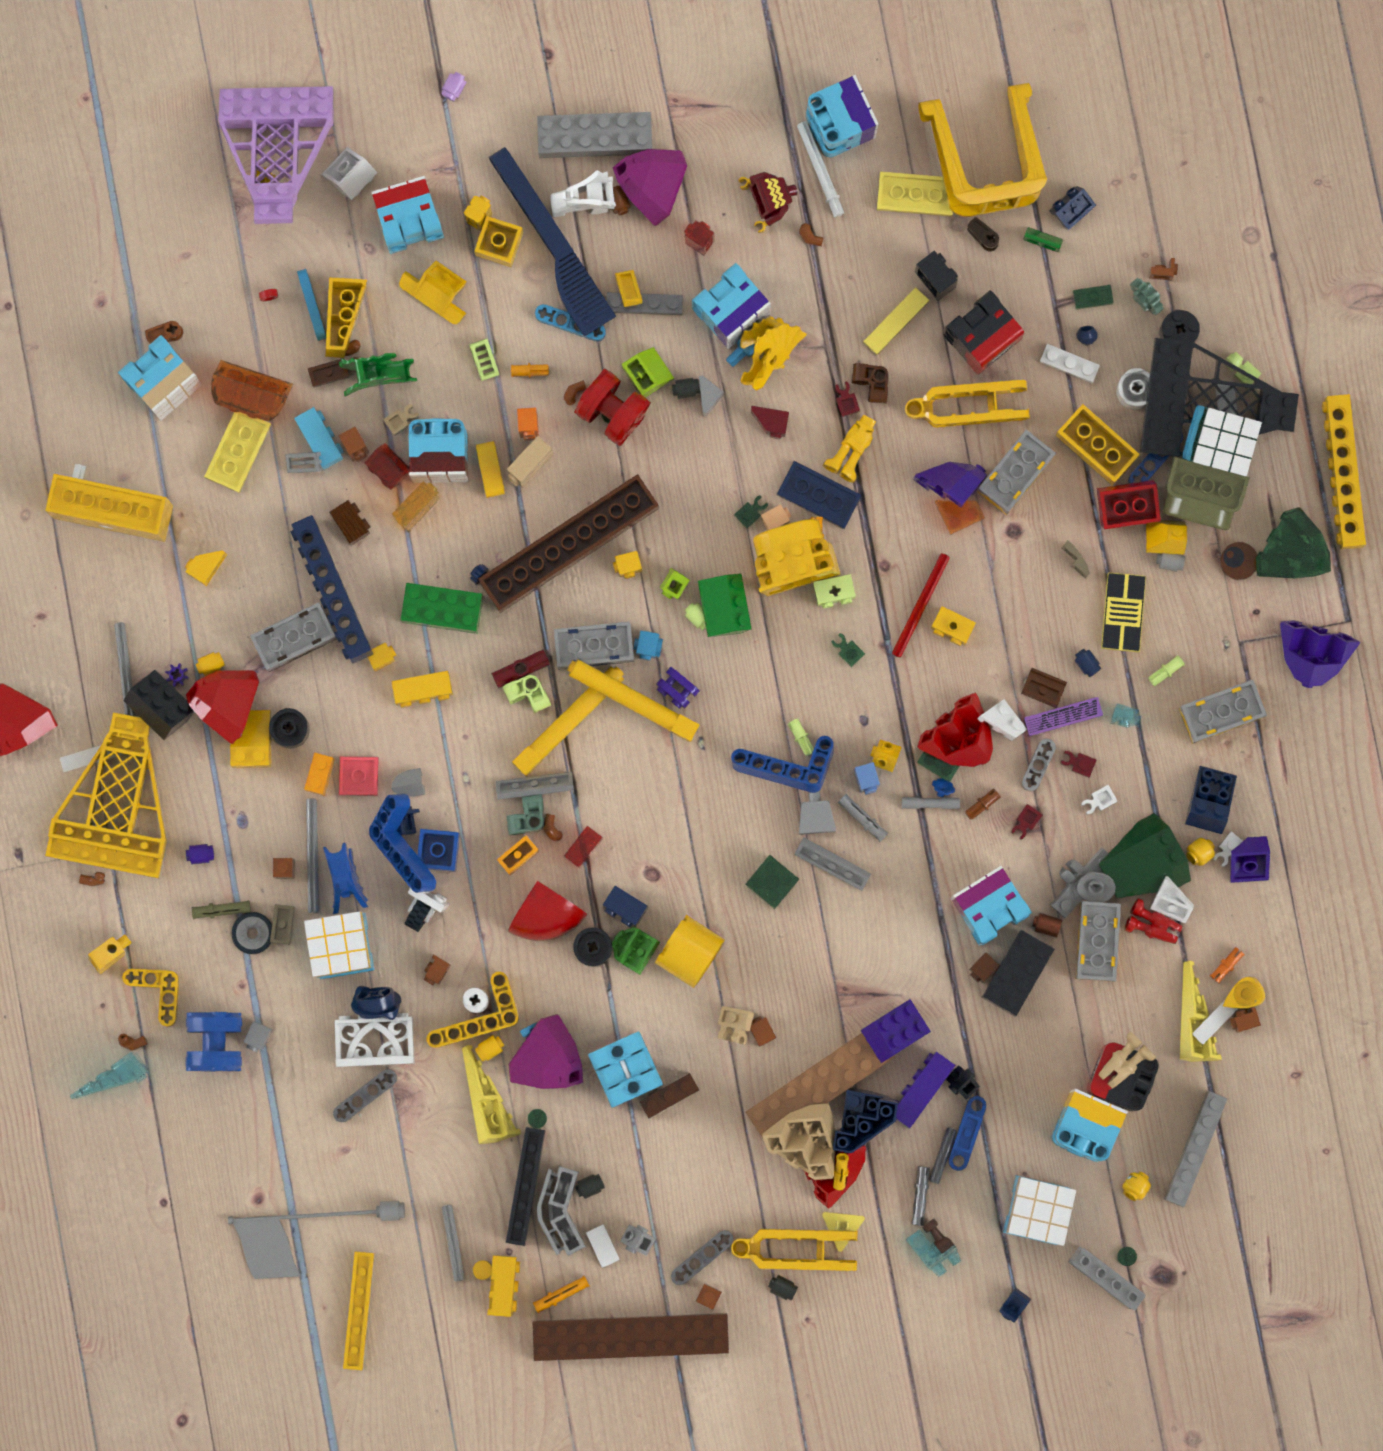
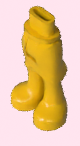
M862 415L861 419L857 420L856 424L847 432L837 454L833 458L827 459L823 463V467L837 474L851 448L853 452L839 475L844 480L854 483L857 477L855 473L856 464L864 450L871 444L873 427L876 421L866 415Z

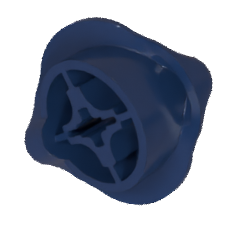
M358 986L351 1003V1008L354 1013L364 1019L383 1017L388 1020H394L400 1008L401 996L390 987L370 989L366 986Z

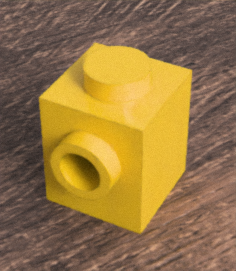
M637 551L615 556L616 561L612 562L615 573H619L620 577L624 576L625 579L635 577V573L642 572Z

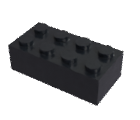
M1020 930L982 998L1016 1017L1055 949L1025 931Z

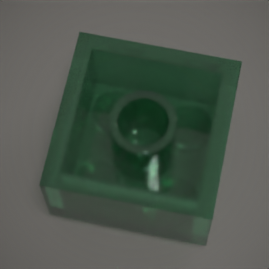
M769 855L745 886L775 910L797 884L799 878Z

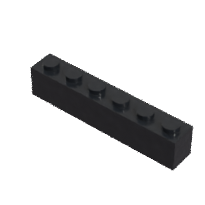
M529 1127L525 1129L506 1243L526 1246L546 1130Z

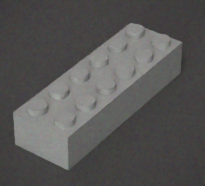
M651 112L537 116L539 158L621 156L652 149Z

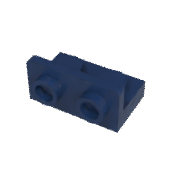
M1078 186L1070 188L1066 193L1067 195L1063 199L1057 200L1052 205L1053 208L1049 210L1051 214L1058 218L1066 230H1070L1096 206L1085 189Z

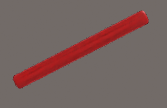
M940 554L892 651L894 656L899 658L902 656L950 559L948 555Z

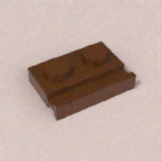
M1031 668L1021 694L1057 708L1067 682Z

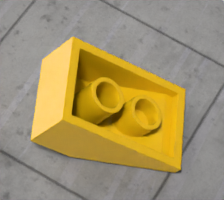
M250 710L242 736L234 744L230 743V766L232 768L271 767V734L269 731L271 710Z

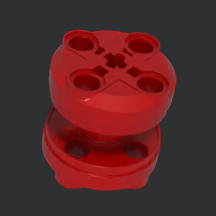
M605 368L584 391L574 413L588 423L594 421L602 413L611 420L604 435L614 444L621 446L642 422L651 402L636 391L625 402L619 399L614 394L621 380Z

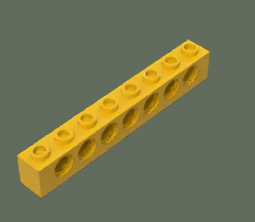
M1350 394L1327 396L1324 402H1322V412L1326 413L1324 430L1328 432V439H1326V449L1330 451L1328 468L1329 470L1332 469L1330 486L1334 488L1335 495L1332 496V505L1336 507V514L1334 515V524L1338 526L1336 543L1340 545V550L1363 548L1366 545ZM1333 412H1339L1342 419H1334ZM1336 430L1343 432L1344 437L1342 439H1338L1335 436ZM1337 449H1343L1346 456L1344 458L1339 457ZM1339 468H1345L1348 475L1341 476ZM1341 487H1347L1350 490V494L1343 495ZM1344 505L1351 507V514L1344 513ZM1346 524L1353 526V533H1348L1345 530Z

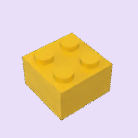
M486 216L474 250L475 256L512 268L524 233L523 228Z

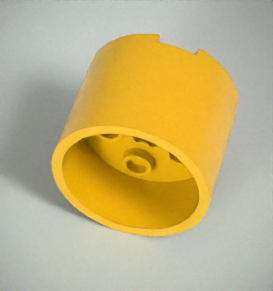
M686 914L684 920L679 923L667 941L655 964L692 988H695L721 949L725 939Z

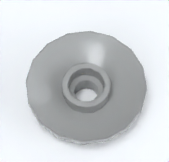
M1087 873L1079 879L1077 884L1078 894L1089 902H1105L1115 894L1116 886L1114 880L1104 873Z

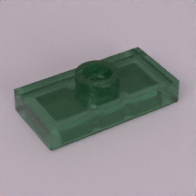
M1111 284L1073 290L1076 310L1114 304Z

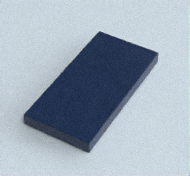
M796 461L791 465L777 492V496L819 517H823L826 521L842 529H845L862 497L861 494Z

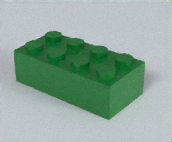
M406 583L400 620L405 624L478 634L483 595L475 592Z

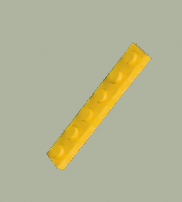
M354 1252L343 1369L363 1370L375 1253Z

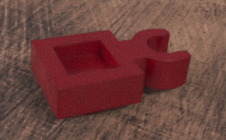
M848 381L845 382V390H840L838 384L835 385L836 392L841 395V397L836 398L841 417L860 412L855 393L849 394L850 385Z
M1065 751L1064 754L1068 755L1070 760L1068 762L1061 760L1060 763L1064 766L1072 765V772L1090 778L1097 760L1078 753L1076 758L1070 751Z
M1027 804L1016 819L1020 824L1015 826L1011 833L1014 834L1016 830H1021L1022 835L1019 839L1022 840L1026 836V829L1028 828L1032 831L1043 814Z

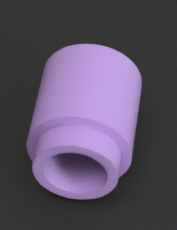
M457 72L454 74L450 73L442 87L441 95L454 102L456 98H459L467 83L464 81L465 77Z

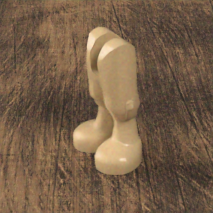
M1131 1031L1126 1036L1127 1043L1122 1051L1117 1050L1114 1052L1112 1058L1098 1074L1104 1080L1113 1070L1117 1072L1107 1083L1112 1089L1130 1074H1134L1137 1069L1136 1065L1145 1059L1153 1061L1156 1058L1143 1044L1131 1059L1126 1060L1127 1056L1142 1044Z

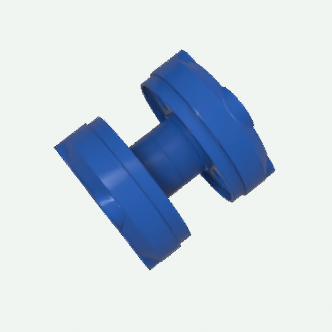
M187 1012V1032L202 1033V1051L186 1052V1071H241V1051H225L226 1033L241 1032L242 1013Z

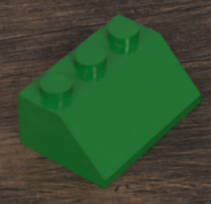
M742 573L722 575L698 581L708 637L735 635L752 630Z

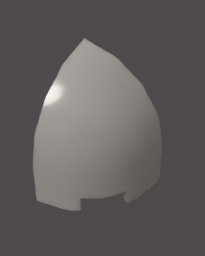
M421 768L400 773L392 782L391 789L396 794H407L409 797L425 795Z

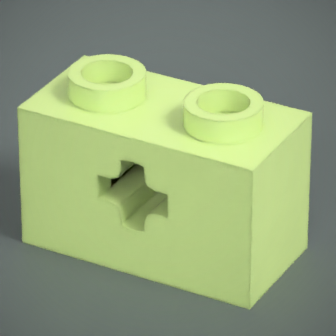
M851 574L813 582L817 606H822L823 609L833 607V603L841 602V605L852 603V599L856 597ZM832 588H835L836 591H840L838 592L836 597H834L833 594H830V592H832Z

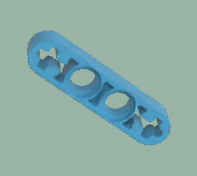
M306 269L297 271L317 340L326 339V333Z
M544 304L536 308L535 316L539 322L584 337L581 331L574 329L575 322L568 312ZM546 309L549 315H552V312H556L553 316V322H550L551 317L549 316L541 318L539 311L543 312ZM559 315L566 316L567 322L564 325H559L556 322V318ZM604 326L599 327L602 335L595 337L594 333L591 332L584 338L596 342L602 341L606 335Z

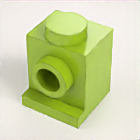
M670 568L669 573L659 587L663 590L661 594L669 599H672V597L679 599L690 580L683 574ZM672 581H675L674 587L669 586Z

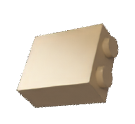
M537 436L507 468L508 480L516 487L520 485L523 488L553 456L552 448Z

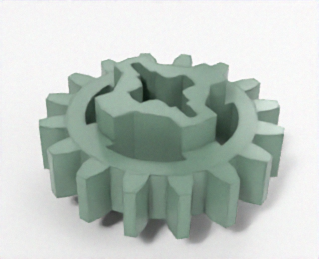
M1139 278L1131 282L1130 286L1134 291L1133 298L1144 311L1148 310L1152 314L1157 315L1164 309L1162 307L1163 304L1160 302V294L1149 282H1143Z

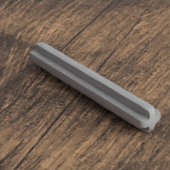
M452 1205L442 1206V1213L453 1277L456 1282L463 1281L465 1277Z

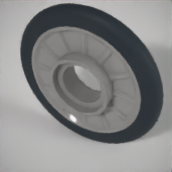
M248 912L241 915L232 927V940L235 946L247 954H258L265 951L271 944L272 923L261 913ZM250 928L258 930V935L254 939L249 938L247 935Z

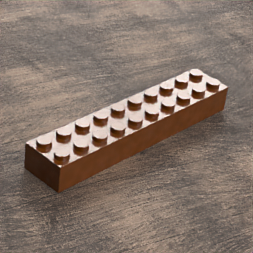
M637 474L478 578V581L499 613H502L657 511L659 505Z
M727 1313L539 1320L532 1322L534 1361L729 1353Z

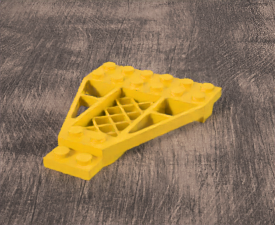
M113 712L110 730L104 738L102 745L55 816L51 819L46 857L159 878L167 839L148 740L150 726L140 717ZM118 753L129 755L130 757L122 761ZM115 754L121 763L111 769L106 760ZM137 757L143 758L142 764L139 762ZM134 758L139 767L130 772L125 763ZM97 760H99L92 794L77 792ZM106 764L109 771L103 774L104 766ZM123 765L128 774L119 780L113 771ZM147 769L150 770L156 807L140 804ZM140 770L137 783L132 775ZM111 773L117 782L107 787L102 779ZM131 777L135 786L126 791L121 782ZM102 783L105 790L99 793L100 785ZM119 784L124 793L114 798L110 789ZM136 789L133 802L129 793ZM108 792L112 801L103 806L98 797ZM74 795L91 798L86 824L60 819L61 814ZM127 796L131 805L122 810L117 801ZM98 802L101 808L95 812L96 804ZM115 803L120 812L110 817L106 808ZM132 808L129 821L124 812ZM140 808L157 811L161 832L160 839L134 834L137 813ZM104 811L108 820L99 825L94 816ZM122 814L127 824L118 829L113 820ZM111 822L116 830L102 827ZM128 827L127 832H122L123 829Z

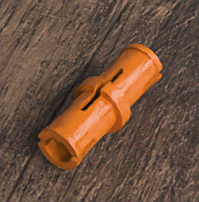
M1237 947L1232 950L1225 960L1222 959L1220 961L1219 967L1210 975L1214 980L1220 974L1215 980L1218 984H1220L1229 971L1232 972L1234 970L1235 964L1245 955L1241 951L1235 957L1239 951Z

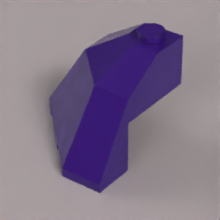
M947 462L917 473L913 480L927 491L931 489L944 500L947 497L962 508L968 498L974 495L986 479L987 474L985 473L986 470L978 464L974 466L971 464Z
M1295 620L1281 621L1280 623L1285 662L1294 678L1307 688L1322 686L1336 676L1360 644V641L1345 633H1327L1328 629L1313 625L1311 629L1302 624V622Z

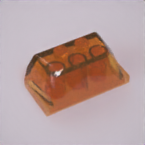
M220 360L212 377L211 394L215 404L226 407L232 412H241L247 414L250 418L271 421L279 415L284 407L293 384Z

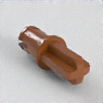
M993 788L985 796L978 798V802L965 811L966 816L971 820L984 810H989L988 807L1000 799L1001 796Z

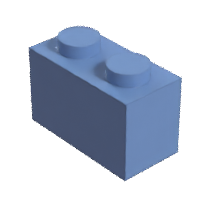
M874 762L855 767L854 774L860 793L865 792V795L876 792L880 782Z

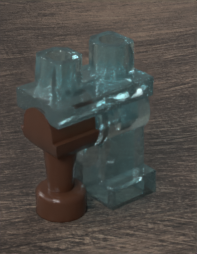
M934 1218L922 1228L926 1233L930 1232L935 1242L930 1244L920 1229L908 1237L906 1241L929 1271L932 1270L933 1273L940 1277L947 1272L941 1263L947 1258L952 1266H955L961 1261V1258L953 1242L936 1227L938 1222Z

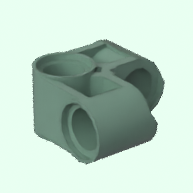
M542 794L523 796L522 802L525 814L506 816L508 835L538 832L543 829L544 805ZM537 817L540 820V824L538 827L533 828L530 825V821L532 818Z

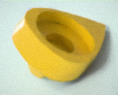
M1255 977L1242 978L1234 985L1226 997L1223 1007L1252 1008L1259 1006L1265 1000L1263 986Z

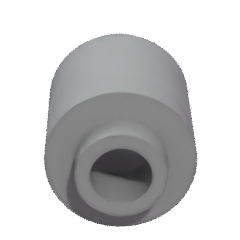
M1158 553L1156 564H1159L1160 569L1176 572L1178 570L1182 571L1185 556L1181 554Z

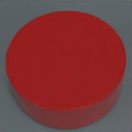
M277 289L261 291L259 293L260 301L266 302L278 298Z

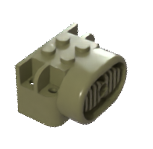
M1173 456L1167 476L1166 491L1168 494L1163 513L1209 527L1229 530L1234 512H1237L1243 504L1250 477Z

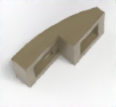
M1067 540L1061 549L1076 560L1071 567L1086 579L1090 574L1088 566L1080 552Z

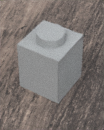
M253 1021L244 1040V1043L248 1044L246 1048L255 1052L258 1049L263 1051L273 1029Z

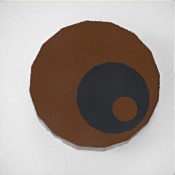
M1234 542L1228 545L1220 557V567L1223 573L1234 580H1245L1251 577L1259 564L1255 549L1244 542Z

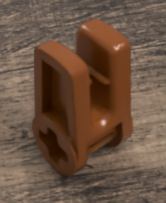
M169 321L145 330L146 339L150 344L160 335L167 342L180 340L184 334L183 328L176 321ZM173 327L177 329L175 334L171 333Z

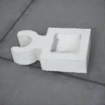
M1106 785L1091 794L1093 800H1084L1081 805H1091V810L1086 812L1089 815L1094 812L1097 806L1102 811L1118 801L1109 785Z
M1230 832L1219 845V848L1223 851L1215 854L1213 860L1215 861L1218 857H1223L1224 862L1221 866L1224 867L1228 863V857H1231V851L1242 843L1243 840L1233 832Z

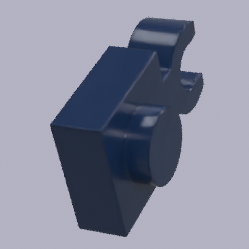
M483 564L477 565L470 573V580L475 585H478V578L488 573L489 569Z

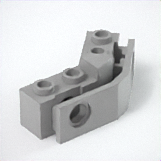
M559 1166L558 1173L548 1169L537 1205V1216L556 1255H559L560 1251L565 1249L569 1256L586 1247L567 1211L579 1172ZM556 1176L558 1179L554 1193H549L553 1178ZM545 1195L550 1196L548 1209L550 1223L553 1227L551 1230L548 1229L543 1220L542 1205ZM556 1230L565 1245L563 1247L557 1242L553 1233Z

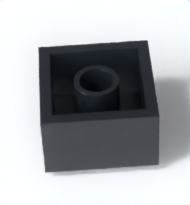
M934 250L916 264L915 273L935 299L939 301L956 288L958 275L953 268L949 269L943 255L941 253L937 254Z

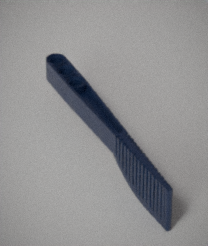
M506 147L489 156L493 167L555 258V279L559 296L583 336L585 337L616 317L615 313Z

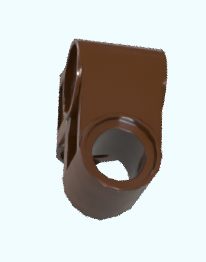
M863 363L853 364L852 384L869 385L868 402L887 404V369L883 366ZM877 372H883L885 374V378L882 380H877L875 378V374Z

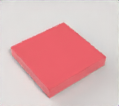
M340 756L339 795L378 796L379 757Z

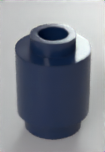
M1082 649L1075 654L1077 657L1074 660L1084 675L1087 674L1089 678L1102 669L1099 666V661L1090 649L1087 651Z

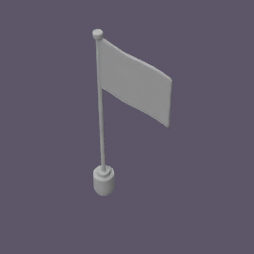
M385 1201L380 1202V1206H376V1210L233 1218V1216H229L228 1224H234L242 1242L247 1265L255 1279L298 1277L301 1274L294 1263L288 1237L279 1219L377 1214V1218L380 1217L381 1221H394L405 1218L404 1202Z

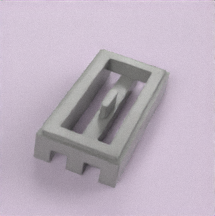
M321 452L285 454L287 473L323 471L322 467H320L322 461L321 459L319 460ZM314 457V460L291 461V458ZM314 464L315 467L292 468L291 465Z

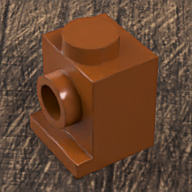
M433 954L432 958L435 960L433 963L429 962L425 968L426 975L424 981L434 986L435 983L440 985L451 965Z
M1256 1007L1249 1008L1250 1013L1247 1012V1009L1236 1012V1017L1229 1019L1232 1030L1236 1029L1237 1033L1261 1026Z

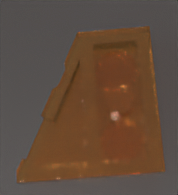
M936 500L934 502L950 535L985 519L977 501H966L962 508L952 501Z

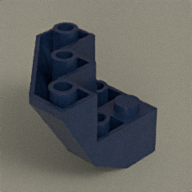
M857 1088L848 1089L842 1126L835 1131L833 1150L853 1153L896 1122L899 1102L889 1096Z

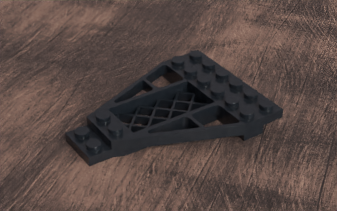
M1154 338L1140 452L1182 456L1183 451L1180 452L1182 427L1184 423H1191L1193 416L1190 417L1185 408L1192 403L1197 407L1196 400L1202 395L1209 401L1204 407L1212 405L1214 409L1219 410L1214 403L1223 397L1228 405L1221 411L1225 412L1231 408L1236 415L1241 416L1249 410L1255 417L1252 420L1262 422L1258 435L1275 430L1294 432L1299 394L1281 392L1194 342ZM1193 348L1216 360L1213 379L1190 376ZM1221 363L1253 380L1254 384L1221 381L1219 379ZM1198 382L1212 384L1209 385L1206 389H1203ZM1196 384L1201 393L1193 398L1188 389ZM1217 384L1229 385L1230 387L1222 392ZM1214 386L1220 395L1211 400L1206 392ZM1235 386L1249 389L1241 394ZM1233 388L1239 397L1230 402L1225 394ZM1255 389H1260L1259 395L1255 391ZM1252 391L1257 399L1249 405L1244 396ZM1186 396H1188V397L1190 398V400H1191V401H1189L1187 404H1186ZM1241 399L1246 408L1238 413L1233 405ZM1256 403H1258L1257 414L1251 408Z

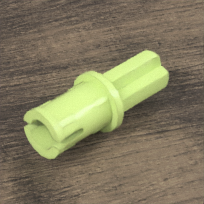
M1177 655L1166 665L1162 664V668L1149 676L1148 679L1153 686H1156L1168 676L1172 677L1171 674L1185 664Z
M799 719L789 722L787 725L795 737V742L799 743L806 756L812 755L814 748L807 737L809 734L805 732Z

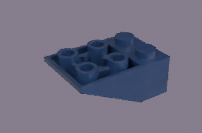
M1199 766L1185 824L1222 834L1228 822L1237 775Z

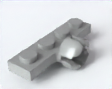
M1100 848L1086 865L1082 866L1078 861L1070 860L1065 865L1071 872L1063 867L1060 870V877L1067 885L1050 905L1062 917L1066 918L1083 900L1077 891L1079 879L1087 873H1102L1098 864L1108 854L1103 848Z

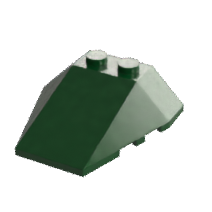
M1155 813L1138 821L1098 864L1102 873L1114 880L1116 886L1114 895L1116 898L1157 893L1165 876H1168L1177 887L1191 881L1189 864L1170 827Z

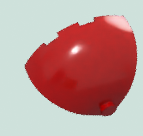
M537 881L515 915L508 932L526 940H553L573 931L583 922L588 914Z

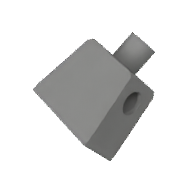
M820 791L816 793L809 792V802H802L799 835L836 832L829 801H821Z

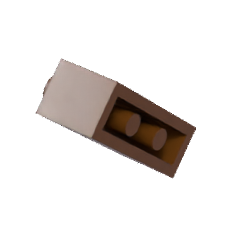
M689 1073L639 1102L647 1117L651 1118L699 1091V1088Z

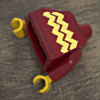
M767 172L752 175L749 179L740 177L738 180L739 183L747 182L746 185L740 186V189L747 190L750 187L761 219L765 218L763 222L756 221L754 226L763 224V228L758 233L764 232L767 225L771 226L781 220L788 211V206L792 203L791 197L796 196L798 193L797 187L794 184L787 186L783 177H777Z

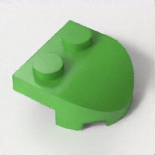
M635 927L625 931L621 930L615 936L612 943L614 957L618 962L640 975L660 942Z

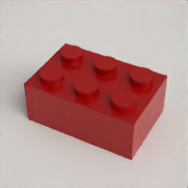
M1154 480L1097 488L1100 522L1104 530L1161 521L1157 483Z

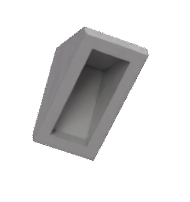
M702 375L699 376V385L704 417L708 416L724 396V392Z

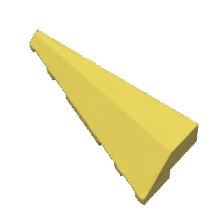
M1183 962L1180 1059L1190 1062L1222 1060L1221 1054H1217L1215 1048L1216 1037L1211 1036L1204 1044H1201L1192 1034L1209 1017V1012L1204 995L1199 993L1197 984L1200 982L1199 978H1195L1193 972L1194 962Z
M466 1045L462 1048L479 1144L496 1143L520 1135V1129L515 1128L511 1121L513 1118L511 1113L507 1114L503 1107V1099L491 1078L483 1072L481 1068L483 1064L480 1060L477 1061L471 1051L473 1049L472 1045Z

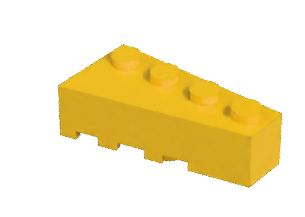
M329 277L325 357L345 358L367 288L366 279Z

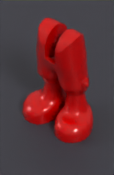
M1137 898L1130 914L1144 918L1151 922V924L1143 923L1130 915L1127 918L1124 931L1131 933L1133 930L1144 931L1145 935L1150 939L1155 938L1176 944L1178 937L1168 933L1167 929L1181 933L1183 926L1162 915V913L1147 911L1144 908V901Z

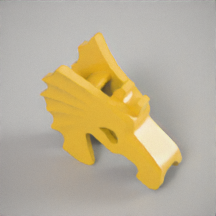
M769 316V318L762 319L760 323L754 322L751 330H744L740 341L742 349L755 344L752 356L753 364L749 372H743L740 379L741 383L752 385L754 390L763 388L773 370L784 369V362L789 360V355L794 347L807 334L801 331V327L797 325L790 327L780 317L774 319L772 316ZM764 352L763 357L759 359V356Z

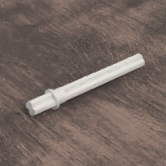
M801 122L797 125V128L826 196L825 201L829 203L834 218L842 216L844 210L839 201L840 195H837L808 122Z

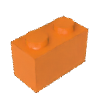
M536 407L517 409L520 438L534 440L535 437L539 436Z

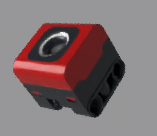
M989 290L974 303V307L963 317L957 316L946 325L943 335L979 375L1020 342L1023 338L1024 330L1002 305L998 297Z
M1115 1042L1108 1043L1102 1047L1087 1085V1092L1091 1096L1127 1111L1141 1110L1153 1087L1159 1063L1156 1059L1153 1061L1145 1059L1136 1065L1135 1073L1130 1074L1112 1089L1107 1083L1117 1072L1113 1070L1104 1080L1098 1074L1112 1058L1113 1053L1117 1050L1122 1051L1125 1046ZM1133 1050L1126 1060L1131 1059L1138 1051Z

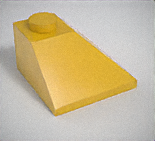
M1161 520L1159 522L1146 523V553L1185 554L1187 545V525L1185 521Z

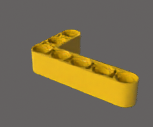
M495 972L490 979L499 1012L433 1030L427 1034L426 1040L428 1045L439 1048L515 1026L519 1021V1014L507 975L503 972ZM498 975H502L505 978V982L501 986H497L494 983V979ZM502 994L510 996V1002L506 1005L500 1003V996ZM509 1012L515 1015V1021L512 1023L505 1021V1015ZM489 1018H495L497 1021L496 1026L492 1029L486 1025V1021ZM471 1023H476L478 1026V1031L475 1034L468 1032V1026ZM453 1028L459 1030V1037L457 1039H451L449 1036V1032ZM433 1034H439L441 1037V1041L437 1045L431 1043L430 1038Z

